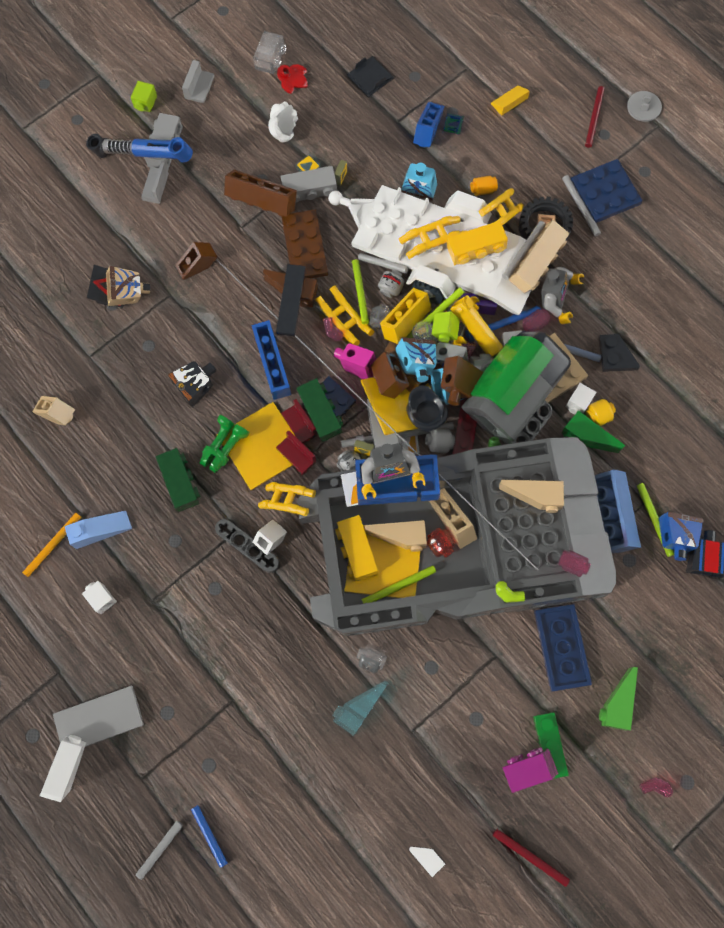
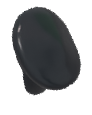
M423 385L414 388L410 392L406 411L412 424L423 431H433L443 426L448 417V408L443 399L430 387Z

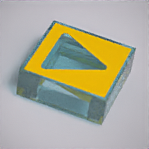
M310 155L296 164L299 172L320 168L319 164Z

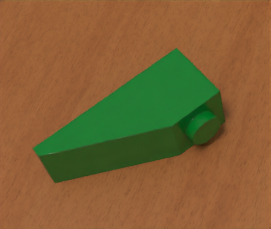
M579 410L562 431L564 438L577 437L586 447L619 453L625 446Z

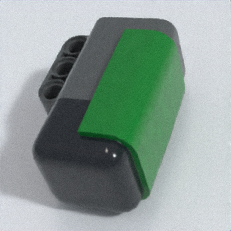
M541 331L520 332L508 340L488 365L471 393L472 397L466 400L462 405V409L493 437H498L506 445L516 443L517 437L519 438L518 443L532 441L552 415V407L545 399L569 369L571 359L548 334Z

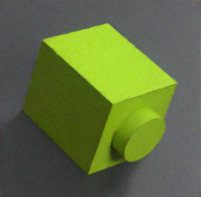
M137 81L130 98L134 108L139 111L151 112L157 98V93L154 85Z
M451 311L435 313L432 335L442 343L457 340L460 319Z

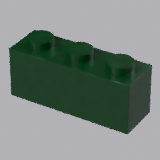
M316 378L296 388L322 442L343 433L341 426L344 424L339 415L335 416L333 410L336 408L331 399L327 400L325 394L328 392L323 382L319 384Z
M178 448L155 456L176 511L179 513L199 505L198 498L201 496L197 486L193 487L191 481L194 480L191 470L186 469L185 464L188 462L184 452L180 453Z

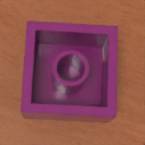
M542 747L531 750L527 753L526 757H523V754L511 757V759L507 760L508 764L502 767L512 793L552 780L558 774L549 749L543 750Z

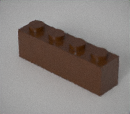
M232 170L225 175L224 195L231 197L232 200L243 201L247 205L275 212L279 216H288L295 210L297 190L237 170Z

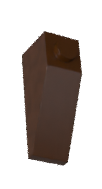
M264 269L265 281L280 293H283L286 273ZM304 278L301 307H313L318 290L317 280Z

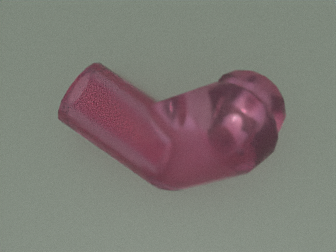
M653 778L639 784L643 794L653 790L667 798L673 794L671 785L660 778Z

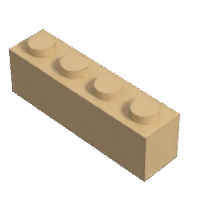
M554 220L547 223L508 280L523 293L529 290L533 291L540 283L538 281L539 278L543 277L549 270L547 267L549 263H552L557 258L558 250H561L567 243L566 238L569 233Z

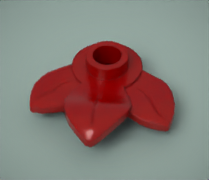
M293 64L291 66L281 65L278 68V79L281 81L282 88L289 94L293 93L294 87H308L307 79L304 76L307 73V69L304 66Z

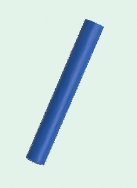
M199 806L192 808L191 811L219 867L225 866L228 863Z

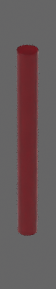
M599 86L585 143L587 148L592 147L605 90L603 86Z
M496 829L492 836L563 886L566 887L569 884V878L500 830Z

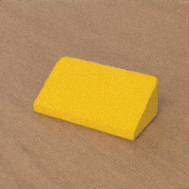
M516 86L491 102V105L502 116L527 100L530 91L521 86Z

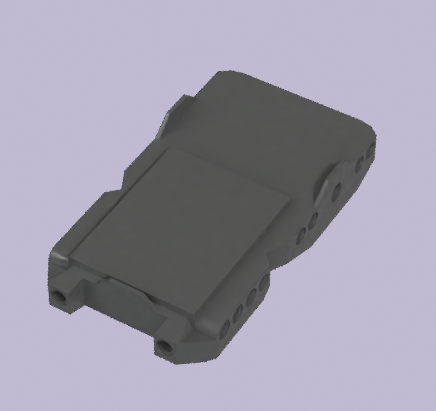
M577 437L547 438L473 449L438 458V473L446 480L444 481L439 476L440 490L445 488L473 524L477 540L461 549L450 536L429 501H421V497H417L416 502L347 507L341 474L356 472V469L321 474L308 487L309 489L316 490L315 497L301 495L297 499L299 506L309 509L307 516L299 514L301 524L320 521L330 593L310 597L313 619L345 636L425 625L434 613L457 620L503 612L541 609L563 603L602 598L609 595L616 584V570L608 534L604 530L598 503V489L591 457L586 445ZM501 480L563 481L564 506L556 513H547L546 510H540L500 490L499 484ZM449 484H451L475 509H477V511H479L503 536H505V537H506L530 562H532L539 570H537L533 565H531L504 537H502V536H501L476 510H474ZM360 515L363 525L424 520L427 545L426 548L420 551L418 572L433 565L436 573L417 581L416 596L404 598L384 597L376 602L363 604L361 599L369 595L344 592L348 558L344 559L341 550L344 544L342 539L338 540L335 529L338 528L337 522ZM443 534H446L447 537L444 540H442L441 536ZM431 539H436V542L430 545ZM504 581L513 592L524 591L525 601L504 602L495 591L496 583Z

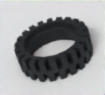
M544 196L540 197L539 200L535 198L532 200V203H527L523 208L518 225L519 233H521V237L527 240L532 233L529 226L530 216L538 211H549L561 219L563 228L570 235L573 227L572 212L569 211L568 206L563 207L564 202L557 203V198H554L553 201L548 196L546 200H544Z

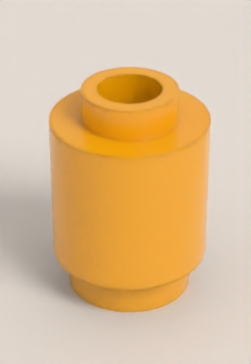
M484 176L474 178L473 182L470 183L471 192L475 196L492 194L498 189L496 177Z

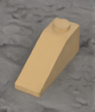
M501 480L499 484L500 490L540 510H546L547 513H556L564 506L563 481Z
M445 488L441 489L439 500H431L429 502L450 536L461 549L477 540L474 526Z
M424 520L365 525L366 534L406 550L411 549V552H419L426 548Z

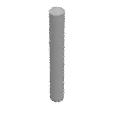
M363 253L358 255V259L361 261L394 269L402 273L408 272V266Z
M179 821L174 823L135 874L140 880L145 877L183 827Z

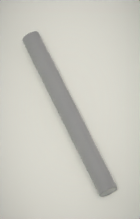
M569 175L564 176L562 180L594 236L600 235L601 231Z
M539 221L502 275L504 279L508 280L545 227V222Z

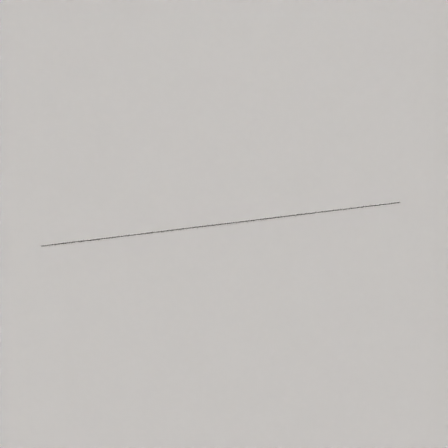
M227 270L241 285H243L229 270ZM254 296L272 315H274L256 296ZM311 351L325 366H327L313 351ZM336 375L357 397H359L338 375ZM365 403L386 425H388L367 403ZM390 427V429H392L413 451H415L393 428ZM449 484L474 510L477 511V509H475L451 484ZM477 511V512H478L502 537H504L531 565H533L537 570H539V569H538L532 562H530L505 536H503L479 511Z

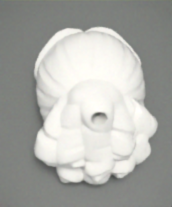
M284 101L282 104H274L271 108L268 124L269 131L280 142H288L294 136L292 131L296 126L295 122H297L298 117L297 111L293 109L292 105Z

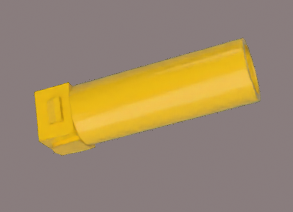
M466 295L457 300L450 310L459 317L483 351L492 357L503 348V345L475 309L473 301Z

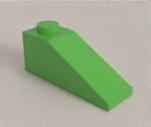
M632 667L626 671L603 708L600 709L599 720L602 721L601 726L625 731L631 730L638 667Z

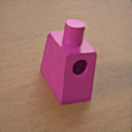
M351 343L347 344L345 350L340 347L336 348L334 357L341 361L345 371L361 379L374 377L370 366L376 360L373 351Z

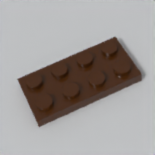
M316 209L281 216L290 264L306 266V278L328 276Z

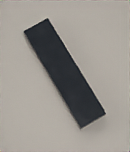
M287 264L276 328L277 335L295 337L306 266Z

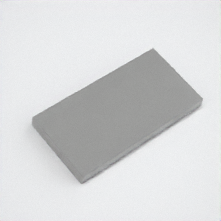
M133 686L53 714L60 743L66 736L74 735L80 737L81 741L86 742L85 747L144 726Z

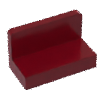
M297 399L293 400L294 405L283 411L281 415L295 437L304 444L316 437L317 432L313 423Z
M288 430L286 432L287 437L276 447V450L304 475L316 463V457Z

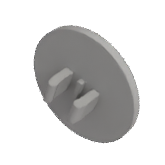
M639 91L629 98L627 109L634 119L649 122L659 116L662 104L655 94L648 91Z

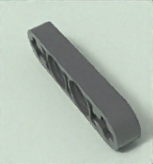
M226 519L217 522L215 530L219 537L265 572L273 573L278 569L279 561L274 554L270 552L264 556L269 561L274 560V567L269 566L266 568L267 564L262 560L264 555L262 550H260V554L257 557H252L249 554L252 547H257L252 543L254 539ZM222 525H223V526L228 525L227 528L229 529L230 532L233 533V534L231 535V537H230V535H229L227 532H225V531L221 533L222 530H221L220 527H221ZM242 535L245 537V542L242 545H236L234 543L235 537Z

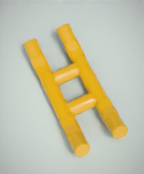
M509 188L480 209L479 213L481 216H485L496 208L501 216L497 221H500L503 226L521 212L524 205L522 203L514 205L510 199L514 194V189ZM502 202L505 203V205L509 209V212H506L503 205L501 204Z
M446 216L419 228L411 229L398 239L401 244H404L420 235L423 243L418 244L406 253L410 260L416 255L426 252L428 249L447 243V237L466 232V230L452 231L447 234L444 227L460 223V217ZM437 229L440 237L430 240L427 232Z
M334 285L329 290L340 304L339 307L332 311L321 295L315 300L323 313L339 329L345 339L358 346L360 341L349 329L357 324L369 336L374 334V330L368 324H362L359 314ZM346 311L352 318L343 324L337 316Z
M271 482L265 486L266 491L274 492L271 501L263 500L258 503V507L260 509H275L307 516L309 513L308 508L292 504L296 494L314 498L316 490L300 485ZM288 492L284 503L279 502L282 493Z

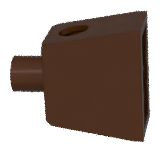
M460 356L445 358L441 388L450 393L448 403L455 406L459 405L460 399L472 397L471 393L483 374V371Z

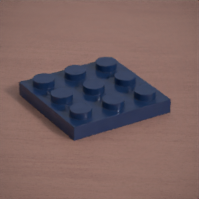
M618 159L571 177V181L595 223L632 209L642 203L640 195Z

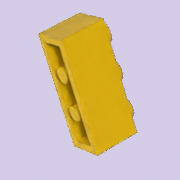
M497 221L447 237V249L454 266L462 265L476 258L481 259L489 254L502 252L504 249H507L508 238L501 222Z
M413 288L380 322L384 339L398 344L401 338H406L428 312L432 310L427 292Z
M360 515L337 522L338 528L335 529L338 540L342 539L344 547H341L344 559L348 558L350 565L347 566L350 577H354L355 581H360L378 575Z

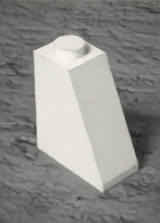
M70 735L61 741L41 791V797L61 802L70 792L86 742L81 741L80 737Z

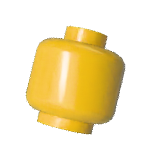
M601 399L589 404L585 414L597 425L602 426L613 421L616 409L613 403Z

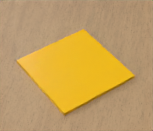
M374 377L361 379L362 386L373 410L388 424L386 425L376 415L384 435L395 433L390 427L397 433L418 429L412 424L407 415L406 407L410 394L407 389L394 399L381 395Z
M274 402L236 423L250 433L248 437L240 439L228 455L250 490L255 489L293 466L276 450V447L287 437L286 432L288 430L293 435L294 433ZM232 431L227 435V437H226L225 440L223 441V443H222L223 446L227 443V441H228L229 438L231 437Z
M366 534L378 575L355 581L354 577H350L347 569L344 592L372 595L417 573L420 551L411 552V549L406 550ZM417 582L386 597L404 598L416 596Z

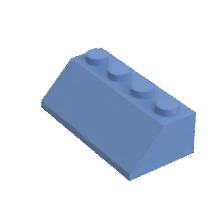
M610 470L595 475L598 503L604 530L608 534L611 552L619 553L641 548L626 472Z

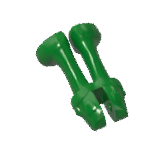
M219 415L217 418L221 426L220 431L211 445L204 448L200 464L204 467L211 463L210 470L214 473L226 465L229 460L227 456L234 445L240 439L248 437L250 433L222 415ZM232 431L231 437L224 445V447L220 450L219 448L222 445L223 441L225 440L227 435Z

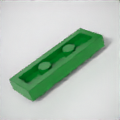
M555 712L533 716L539 745L543 750L549 749L558 774L553 779L569 776Z

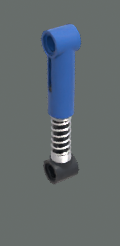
M95 133L90 135L86 141L87 148L99 158H105L108 154L115 153L131 154L136 157L178 159L180 162H187L193 155L192 148L180 137L172 140L134 139L125 142L124 140L102 138L99 134Z

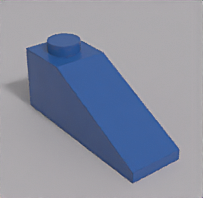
M432 102L427 103L417 122L413 143L418 144L420 147L431 146L445 106Z

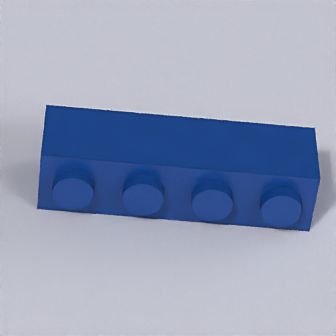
M270 320L251 325L273 400L290 396L289 383Z

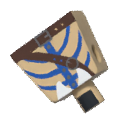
M109 266L106 272L108 306L134 304L139 301L141 294L150 293V283H140L138 272Z

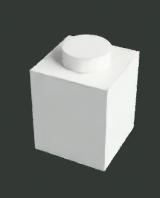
M579 383L565 407L572 414H576L578 410L584 413L595 396L596 391Z
M271 520L257 532L252 543L268 555L282 543L287 531L274 520Z
M99 581L90 583L85 588L86 591L82 593L92 608L99 614H103L117 602L107 588Z

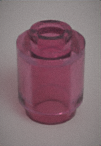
M544 308L537 309L523 319V329L525 331H539L548 325L551 317Z
M564 550L558 561V565L563 570L578 577H581L582 574L586 575L591 566L588 563L589 558L571 550Z

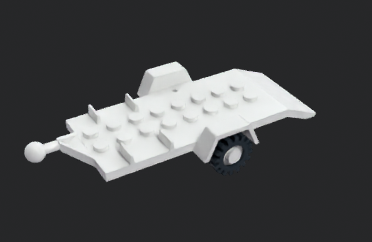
M384 185L381 186L375 199L350 200L343 197L339 191H332L329 194L328 199L332 205L342 204L349 207L358 227V231L352 241V247L388 261L408 266L409 269H412V272L406 284L410 285L415 281L412 289L416 288L427 292L430 303H441L444 297L447 299L453 294L456 287H461L463 290L492 300L511 313L520 315L531 290L523 293L509 280L504 279L502 275L525 243L526 239L505 231L508 238L507 249L500 253H492L484 258H476L466 264L455 266L447 249V243L428 249L426 252L416 255L409 260L406 253L418 244L423 243L420 235L404 244H401L398 239L411 229L419 228L446 216L460 217V223L444 227L447 234L452 231H469L488 225L487 223L492 215L491 212L485 216H481L479 210L487 205L483 199L456 191L443 208L429 203L428 198L424 201L402 193L400 187L398 190H394ZM437 229L427 232L430 240L440 237Z

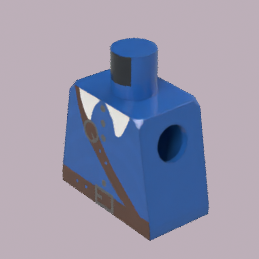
M667 512L659 517L663 547L674 550L675 560H686L687 552L699 546L703 518Z

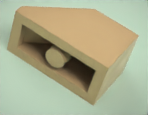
M41 396L32 412L58 425L66 426L72 420L75 409L57 397Z

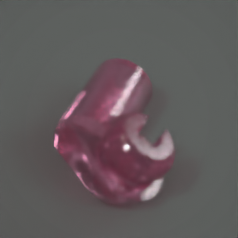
M332 317L324 318L326 335L335 341H340L343 338V332L333 326Z

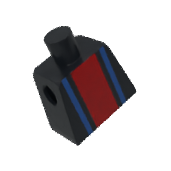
M704 531L703 540L700 539L698 548L690 552L686 573L724 578V543L716 542V531Z

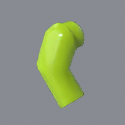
M504 581L496 583L495 591L504 602L525 601L524 591L513 592Z

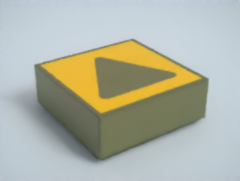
M341 160L334 173L337 185L341 186L346 176L347 161Z
M356 440L354 451L370 456L371 450L374 449V444Z

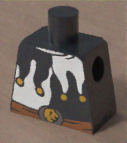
M193 361L171 372L168 376L193 407L213 387L209 377L216 372V369L210 362L201 368L196 361Z

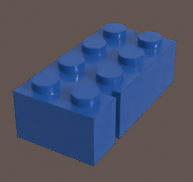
M437 454L416 456L420 467L419 473L424 475L425 486L423 481L418 480L416 481L417 488H415L412 481L413 473L408 476L374 484L371 483L376 492V497L373 498L372 493L368 492L366 495L367 500L361 491L365 485L362 482L361 466L366 459L355 460L358 505L416 502L417 497H421V501L439 500L440 486Z

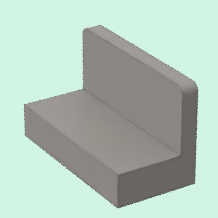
M192 61L182 90L185 99L204 103L213 82L214 74L202 71L199 61Z
M161 162L159 168L150 167L141 196L143 201L160 204L169 175L165 162Z

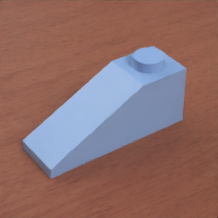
M127 511L83 519L64 526L70 545L76 549L132 529Z

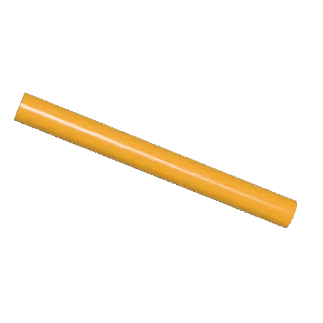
M75 513L64 526L78 522L82 517ZM64 526L22 572L24 575L29 577L66 536L67 533Z

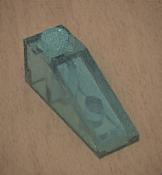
M383 681L348 701L343 707L339 705L332 715L335 717L333 722L354 736L387 687L388 682Z

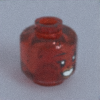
M437 528L427 536V546L434 556H444V558H447L455 552L453 548L456 545V541L447 529L441 530V528Z

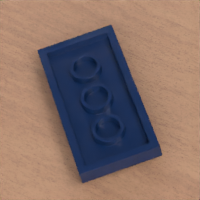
M575 604L535 610L534 614L550 691L592 685Z

